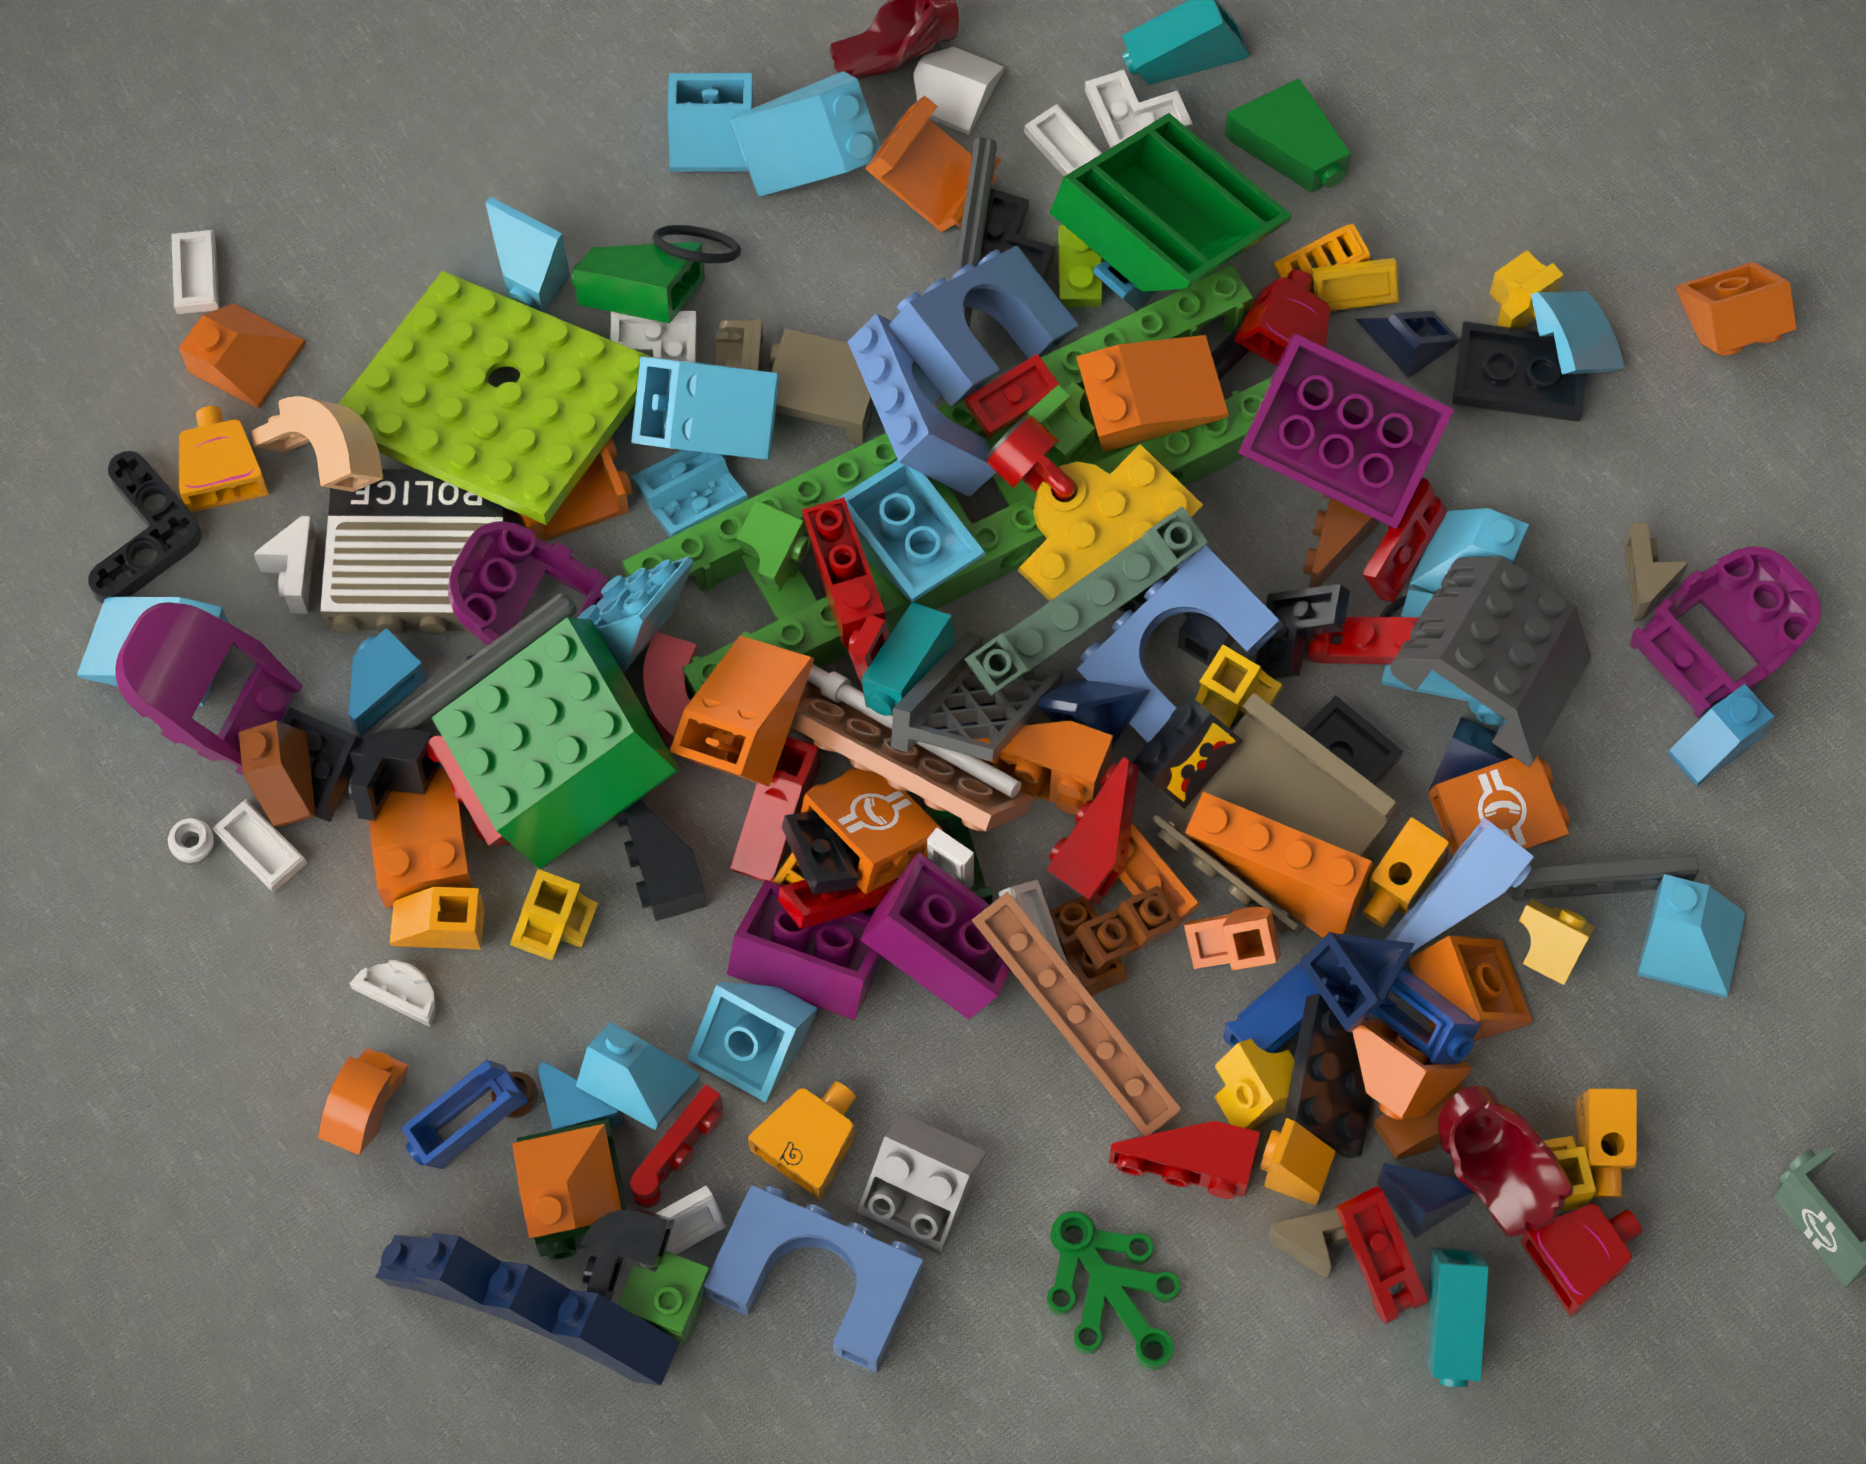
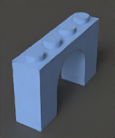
M1018 246L1002 254L998 249L992 251L978 263L977 267H974L972 263L967 264L957 271L950 281H947L945 277L940 278L929 286L922 296L917 291L910 294L898 304L897 309L900 313L888 325L950 407L964 401L968 396L983 388L1000 370L970 331L964 318L963 307L981 310L995 318L1006 329L1028 359L1036 354L1042 357L1055 350L1079 326Z
M876 313L847 342L898 461L970 497L996 473L986 463L988 460L986 455L991 450L987 440L951 421L933 405L942 395L888 325L892 321Z
M1206 545L1177 566L1179 570L1167 582L1162 578L1152 585L1144 595L1147 601L1135 613L1130 609L1120 616L1112 626L1115 632L1103 644L1099 640L1093 643L1080 657L1083 663L1077 670L1088 681L1150 690L1129 722L1147 743L1153 739L1170 719L1174 710L1177 709L1153 683L1145 663V650L1148 640L1160 623L1180 613L1191 612L1206 615L1218 622L1251 657L1283 627L1280 620Z
M751 1185L703 1285L706 1298L749 1316L770 1270L780 1258L791 1251L805 1247H818L829 1250L840 1256L850 1266L857 1282L853 1300L833 1341L834 1354L877 1373L923 1274V1259L917 1257L918 1252L914 1248L904 1243L893 1241L892 1245L875 1239L876 1234L863 1225L851 1222L847 1227L831 1220L833 1215L819 1206L807 1204V1207L804 1208L789 1201L790 1196L778 1188L766 1185L762 1190Z

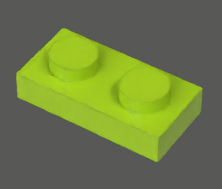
M1058 225L1060 302L1064 307H1102V280L1093 273L1095 266L1101 263V256L1064 225Z

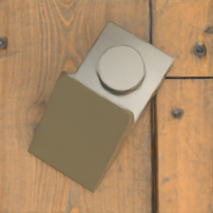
M1631 523L1624 539V550L1633 621H1642L1678 584L1688 562H1658V543L1656 538H1650L1648 523Z
M1336 1209L1271 1223L1268 1233L1272 1246L1324 1278H1328L1331 1271V1262L1325 1242L1331 1241L1333 1246L1350 1243Z

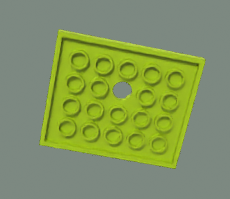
M442 271L338 404L349 407L362 417L374 436L380 454L547 525L635 405L640 358L651 356ZM500 367H513L520 372V378L516 383L506 382L498 388L489 384L488 377L495 369Z

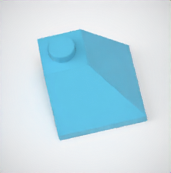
M490 196L485 203L507 295L512 300L545 312L570 277L563 235L555 229Z
M1489 508L1447 511L1424 550L1409 587L1421 592L1434 594L1435 591L1441 589L1442 586L1440 584L1452 563L1461 557L1502 556L1512 564H1515L1529 524Z
M1664 874L1654 895L1637 975L1727 998L1745 912L1709 885Z
M719 982L714 989L687 1060L766 1103L771 1098L802 1047L818 1008L780 987Z
M609 1022L587 1046L576 1087L656 1130L699 1081L701 1074L650 1043L631 1034L629 1031Z

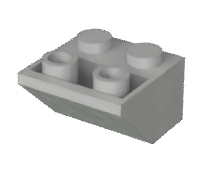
M902 1113L884 1136L857 1213L938 1251H942L973 1189L986 1151Z

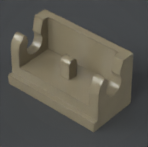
M753 319V321H721L719 330L722 332H717L715 365L762 371L764 346L762 319Z

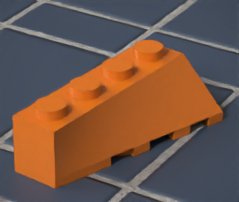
M1202 792L1185 831V834L1192 842L1322 938L1329 932L1347 935L1369 884L1370 877L1375 870L1372 861L1206 792Z

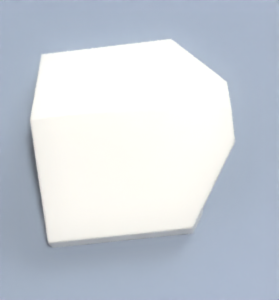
M956 47L923 55L913 74L917 101L926 96L938 106L930 116V120L970 135L1004 72V66Z

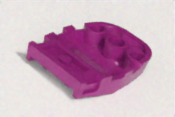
M496 521L479 527L464 544L449 574L448 595L451 607L458 620L476 637L489 645L517 624L544 573L586 596L575 618H578L590 606L597 605L603 598L601 590L608 578L594 567L588 569L571 556L573 550L560 542L552 545L536 538L535 532L515 523Z
M1745 547L1719 558L1716 565L1700 573L1696 570L1684 579L1683 585L1655 609L1653 619L1645 628L1641 630L1637 627L1632 632L1630 646L1633 649L1638 648L1695 710L1693 714L1700 718L1743 684H1746L1751 691H1754L1764 680L1780 668L1815 631L1821 616V604L1814 587L1784 556L1764 547ZM1700 602L1758 663L1757 666L1736 682L1677 621L1678 618Z
M173 602L153 605L138 617L118 653L115 666L116 681L120 693L124 696L126 702L142 717L148 716L163 729L161 735L175 744L182 743L198 751V755L211 761L226 760L238 766L236 773L243 775L239 732L275 720L280 721L295 692H300L303 687L261 641L198 607ZM231 645H234L248 655L256 665L220 732L216 735L192 719Z

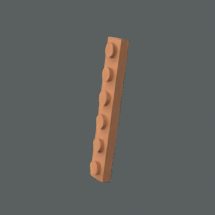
M1006 892L972 919L973 924L1143 1136L1151 1135L1182 1110L1009 892Z

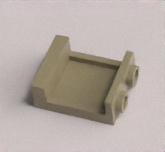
M785 328L781 343L774 342L769 357V367L772 368V372L780 373L776 413L845 428L847 441L863 444L875 405L848 342Z

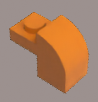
M1268 907L1234 909L1231 914L1187 921L1184 925L1194 969L1230 963L1231 970L1277 963L1281 956L1272 911Z
M367 1048L358 1059L350 1056L337 1075L328 1095L318 1138L360 1155L380 1132L385 1104L406 1080L409 1065L392 1058L386 1053L377 1052L370 1048Z

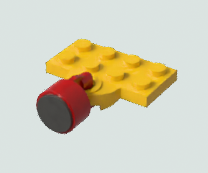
M1025 415L986 455L988 458L986 463L1013 489L1023 481L1036 493L1033 514L1037 527L1047 539L1017 571L1049 601L1140 539L1146 531L1183 506L1188 515L1192 517L1203 506L1141 444L1111 474L1096 465L1082 462L1057 467L1046 456L1057 445L1059 440L1033 415L1029 417Z

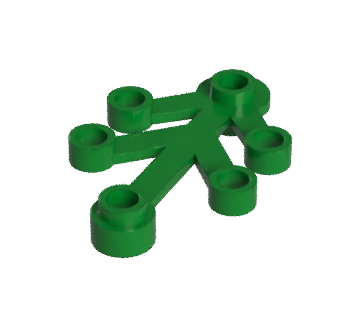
M1069 1211L1061 1214L1053 1222L1050 1232L1051 1243L1054 1249L1060 1253L1055 1284L1047 1295L1049 1310L1060 1316L1067 1315L1073 1310L1076 1296L1072 1289L1078 1260H1080L1089 1273L1090 1279L1081 1325L1074 1332L1073 1342L1076 1349L1083 1354H1093L1100 1348L1102 1332L1099 1327L1106 1298L1136 1341L1135 1356L1138 1362L1150 1370L1164 1368L1170 1362L1173 1355L1174 1344L1172 1338L1164 1330L1149 1327L1123 1288L1152 1293L1157 1301L1169 1303L1174 1301L1179 1294L1180 1281L1178 1277L1168 1271L1154 1274L1106 1264L1096 1249L1125 1253L1126 1258L1131 1263L1141 1265L1150 1260L1153 1253V1242L1143 1233H1135L1129 1236L1098 1230L1093 1220L1082 1212ZM1070 1229H1076L1081 1232L1083 1238L1077 1243H1071L1065 1238V1233ZM1135 1242H1142L1147 1246L1148 1251L1142 1256H1137L1131 1252L1130 1246ZM1162 1280H1168L1174 1285L1175 1289L1170 1294H1163L1157 1289V1284ZM1060 1292L1065 1293L1069 1296L1070 1303L1067 1306L1059 1307L1054 1304L1053 1296ZM1090 1331L1096 1335L1097 1341L1093 1345L1086 1346L1080 1342L1079 1335L1082 1332ZM1156 1344L1162 1349L1163 1354L1157 1359H1151L1146 1355L1145 1348L1148 1345Z

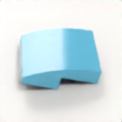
M1588 291L1537 292L1531 294L1539 336H1554L1562 374L1612 372L1625 368L1612 327L1604 312Z
M681 450L631 476L647 506L669 538L749 500L746 492L730 474L725 459L721 454Z

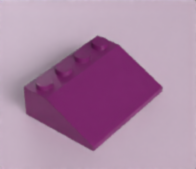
M1294 334L1291 336L1238 454L1397 529L1454 409L1298 334Z

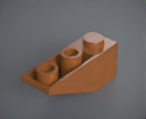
M1322 494V497L1329 498L1330 500L1327 511L1318 509L1313 535L1320 536L1318 549L1309 548L1303 573L1311 575L1309 588L1320 587L1374 531L1379 521Z

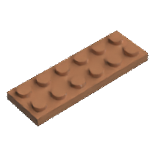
M811 683L806 684L789 731L801 732L814 739L813 743L817 747L826 751L838 752L848 757L854 767L864 771L876 772L887 778V783L890 786L919 795L924 798L925 804L939 811H948L962 818V823L966 827L976 831H988L1029 813L1034 797L1019 791L1014 798H1011L918 744H915L908 752L891 748L892 729L843 701L836 703L821 694L820 688Z

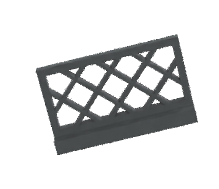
M966 632L893 708L891 748L908 752L919 741L993 762L1039 710L1037 707L1039 699L1063 683L1064 671L1038 665L1014 681L1012 686H1006L990 696L964 660L982 647L983 636ZM1029 680L1040 681V682H1034V683H1026V681H1029ZM978 687H983V688H984L983 690H975V691H968V690H967V689H970V688H978ZM1020 698H1024V699L1026 700V701L1011 702V703H1009V701H1008V700L1020 699ZM991 702H995V704H996V705L983 706V707H980V706L978 705V704L991 703ZM962 706L966 707V709L950 711L948 709ZM999 718H1007V719H1008V720H1006V721H999V722H991V721H990L991 719H999ZM970 722H977V723H978L977 725H970V726H963V727L960 725V724H963V723H970ZM947 726L948 729L938 730L934 729V727ZM988 737L991 741L988 744L974 739Z

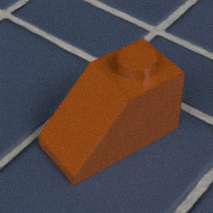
M277 720L240 731L239 741L243 775L272 825L280 828L316 817L307 732Z

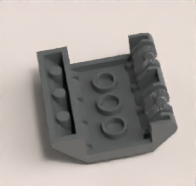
M1502 556L1457 558L1440 584L1442 586L1441 589L1435 591L1432 599L1428 602L1416 625L1411 630L1410 640L1407 639L1403 643L1400 651L1392 661L1390 671L1398 680L1416 691L1431 670H1433L1505 718L1491 742L1530 767L1591 659L1576 606Z

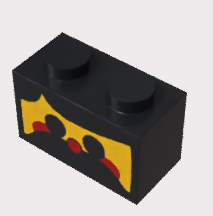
M1189 695L1183 704L1174 710L1170 719L1153 739L1144 745L1133 763L1139 767V771L1185 809L1243 740Z

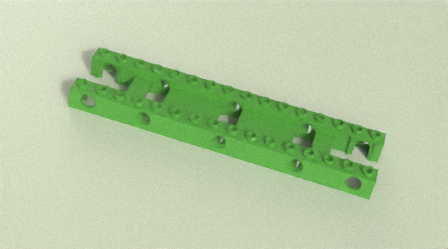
M1231 265L1198 281L1188 289H1181L1041 357V359L1063 389L1074 381L1086 392L1076 356L1118 344L1200 336L1201 330L1207 323L1225 315L1224 328L1227 333H1230L1244 321L1253 304V296ZM1272 377L1240 393L1238 390L1231 392V397L1225 400L1229 414L1228 418L1139 442L1126 449L1122 447L1104 453L1102 452L1087 394H1085V409L1082 415L1095 427L1094 448L1079 462L1096 465L1111 474L1141 444L1183 486H1186L1244 457L1238 454L1239 449ZM965 400L953 407L946 403L937 408L951 421L985 438L990 449L1018 422L1016 421L996 435L988 438L965 406ZM887 433L623 560L625 577L631 576L635 571L643 567L646 570L655 568L666 559L673 562L690 556L693 564L688 576H695L696 585L700 591L707 589L709 592L714 589V584L748 569L777 621L751 634L746 631L742 633V636L814 658L813 664L819 668L848 654V646L843 647L827 596L817 601L799 568L794 578L787 577L781 591L765 585L758 574L760 559L743 552L736 538L755 500L804 521L802 509L839 498L897 461V456ZM995 473L991 479L1008 507L971 524L950 487L926 476L984 550L985 556L914 601V603L937 610L1019 569L1047 539L1037 527L1033 514L1036 493L1023 481L1013 489L998 473ZM867 560L885 610V621L890 633L894 630L912 602ZM734 642L702 658H699L697 655L692 658V663L682 667L686 678L688 694L691 699Z

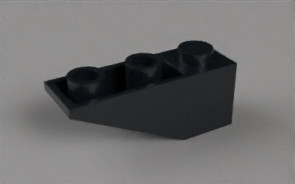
M641 799L616 816L619 828L628 826L632 840L624 842L630 867L640 866L643 881L636 882L642 908L652 907L655 921L708 906L694 852Z

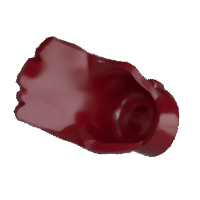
M889 0L881 5L875 19L865 32L830 44L831 58L835 61L834 67L838 73L844 71L858 80L887 74L903 66L908 60L929 53L936 43L955 39L959 28L956 0Z
M1484 1086L1464 1088L1445 1104L1438 1118V1132L1443 1150L1451 1155L1454 1163V1172L1459 1181L1470 1188L1487 1206L1493 1220L1503 1230L1505 1235L1516 1237L1526 1234L1531 1228L1538 1230L1550 1223H1554L1558 1218V1210L1562 1209L1565 1205V1199L1572 1195L1573 1186L1557 1157L1542 1140L1533 1125L1515 1109L1502 1104L1495 1093Z

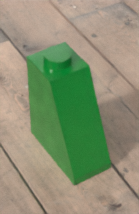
M1300 78L1227 112L1225 136L1231 143L1309 192L1324 186L1326 188L1333 187L1347 175L1351 153Z
M669 243L679 248L703 253L702 243ZM655 244L592 247L583 259L575 264L571 280L572 285L576 287L577 305L670 324L705 280L704 263L675 257L662 251Z

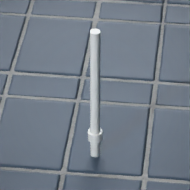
M812 665L807 681L820 688L823 696L836 703L843 701L892 729L893 716L880 715L871 708L866 707L864 693L852 687L849 679L835 671L828 673L816 665ZM919 741L916 743L1011 798H1014L1020 791V781L977 757Z

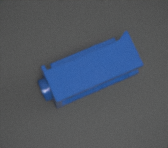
M1297 964L1237 1015L1236 1021L1227 1022L1223 1038L1232 1048L1238 1042L1252 1039L1262 1050L1276 1053L1300 1032L1306 997L1320 993L1303 968Z
M1402 966L1390 990L1437 1024L1433 1034L1396 1007L1397 1004L1387 998L1388 994L1372 1014L1384 1021L1394 1031L1431 1058L1430 1061L1433 1064H1461L1462 1060L1472 1050L1474 1045L1473 1039L1481 1024Z
M486 1060L401 1127L409 1141L406 1143L407 1151L422 1166L444 1169L447 1167L446 1164L515 1109L529 1101L505 1065ZM493 1089L497 1095V1100L447 1140L443 1141L438 1131Z

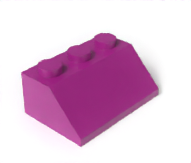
M921 853L914 857L877 906L860 939L968 1020L998 997L1010 971L1009 967L972 922V919L988 908L990 904Z
M765 879L734 934L727 975L755 985L780 987L811 1005L855 1020L871 989L882 958L880 954L860 940L871 917L857 912L800 929L778 901L782 885Z

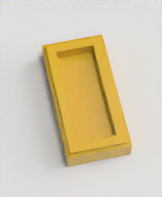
M1394 258L1310 268L1313 278L1312 294L1327 302L1330 311L1399 303L1397 261Z

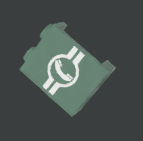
M1827 1146L1815 1155L1809 1149L1788 1165L1790 1169L1779 1178L1783 1185L1773 1198L1842 1284L1847 1287L1866 1273V1240L1862 1243L1811 1182L1834 1155V1151Z

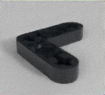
M124 451L115 455L108 465V475L115 489L145 522L148 528L91 570L88 584L96 600L102 604L105 599L110 597L132 596L193 551L199 545L202 538L201 529L195 516L140 454L133 451ZM128 467L132 471L135 470L142 484L136 488L135 483L129 476H123L121 472L123 469ZM162 494L166 497L165 505L156 511H149L143 508V503L148 496ZM179 526L183 530L187 529L188 534L182 538L178 534L174 535L173 529ZM160 537L164 544L167 543L169 550L164 552L160 542L157 540ZM149 548L157 552L155 561L148 566H138L134 563L135 555L142 549ZM124 563L127 564L131 574H133L130 578L121 567ZM109 577L113 581L116 580L118 585L111 590L108 586H104L102 581Z

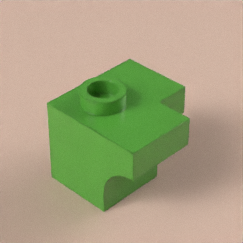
M1074 381L1065 389L1057 385L1028 412V417L1033 415L1059 440L1057 445L1046 456L1057 467L1079 462L1094 448L1095 427L1082 415L1085 409L1086 392Z
M755 500L736 538L743 552L760 559L758 574L763 583L778 591H781L788 576L794 578L811 544L803 520Z
M665 1251L656 1272L635 1264L633 1265L617 1305L680 1342L679 1344L686 1346L703 1305V1285L710 1272L709 1267Z

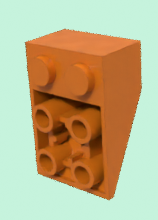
M740 635L684 709L669 752L698 764L769 787L814 658Z
M1073 721L1025 725L993 762L981 760L1020 781V791L1034 797L1033 800H1037L1038 797L1055 803L1056 807L1063 812L1077 815L1080 808L1088 800L1093 801L1103 787L1100 782L1104 773L1110 767L1113 735ZM988 737L974 739L988 744L991 741Z

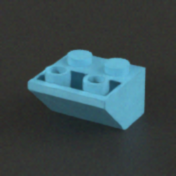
M669 73L668 142L670 172H749L729 118L755 108L752 73Z

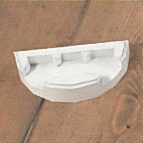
M389 960L388 963L377 964L369 969H362L349 983L353 990L431 1027L436 1013L435 993L425 974L412 964Z

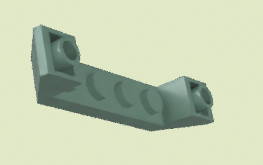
M1182 506L1146 531L1140 539L1006 633L996 636L964 660L989 695L992 696L1027 674L1159 581L1209 542Z

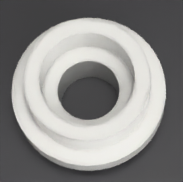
M194 818L183 819L176 823L168 836V846L171 853L178 860L187 863L204 859L210 853L214 844V836L210 827L204 821ZM198 837L199 842L197 845L191 848L184 846L188 838Z

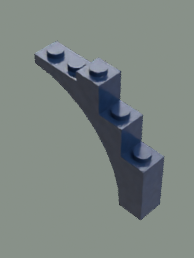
M432 1233L430 1239L394 1235L391 1243L383 1251L381 1265L375 1278L390 1286L437 1296L511 1322L564 1345L635 1382L661 1386L680 1343L599 1293L569 1289L529 1264L501 1261L460 1236Z

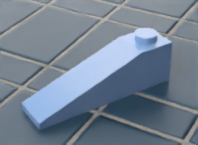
M1484 817L1385 940L1415 943L1411 950L1413 952L1505 893L1510 886L1518 887L1530 873L1532 867L1529 865V862L1534 856Z

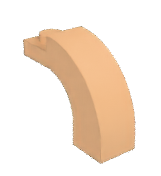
M302 396L284 398L279 400L280 415L270 417L267 424L252 430L253 447L287 453L311 442L317 456L320 485L322 487L354 492L383 479L378 447L370 428L362 417L344 405Z

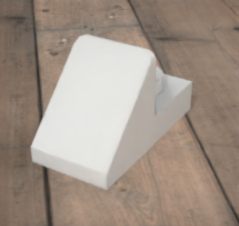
M310 516L299 517L254 554L261 572L280 573L278 580L279 596L285 597L290 612L297 614H308L317 539Z

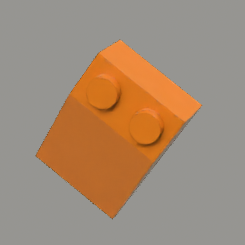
M1206 335L1118 344L1076 356L1103 453L1229 417Z
M444 768L437 770L425 795L391 791L376 820H369L377 888L385 908L393 907L394 900L431 887L474 888L461 802L455 797L451 788L452 781Z

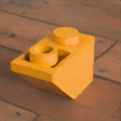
M431 887L394 900L390 946L481 950L485 905L479 888Z
M1286 1118L1281 1132L1272 1130L1263 1154L1264 1157L1260 1170L1268 1172L1264 1187L1317 1206L1336 1151L1296 1121Z

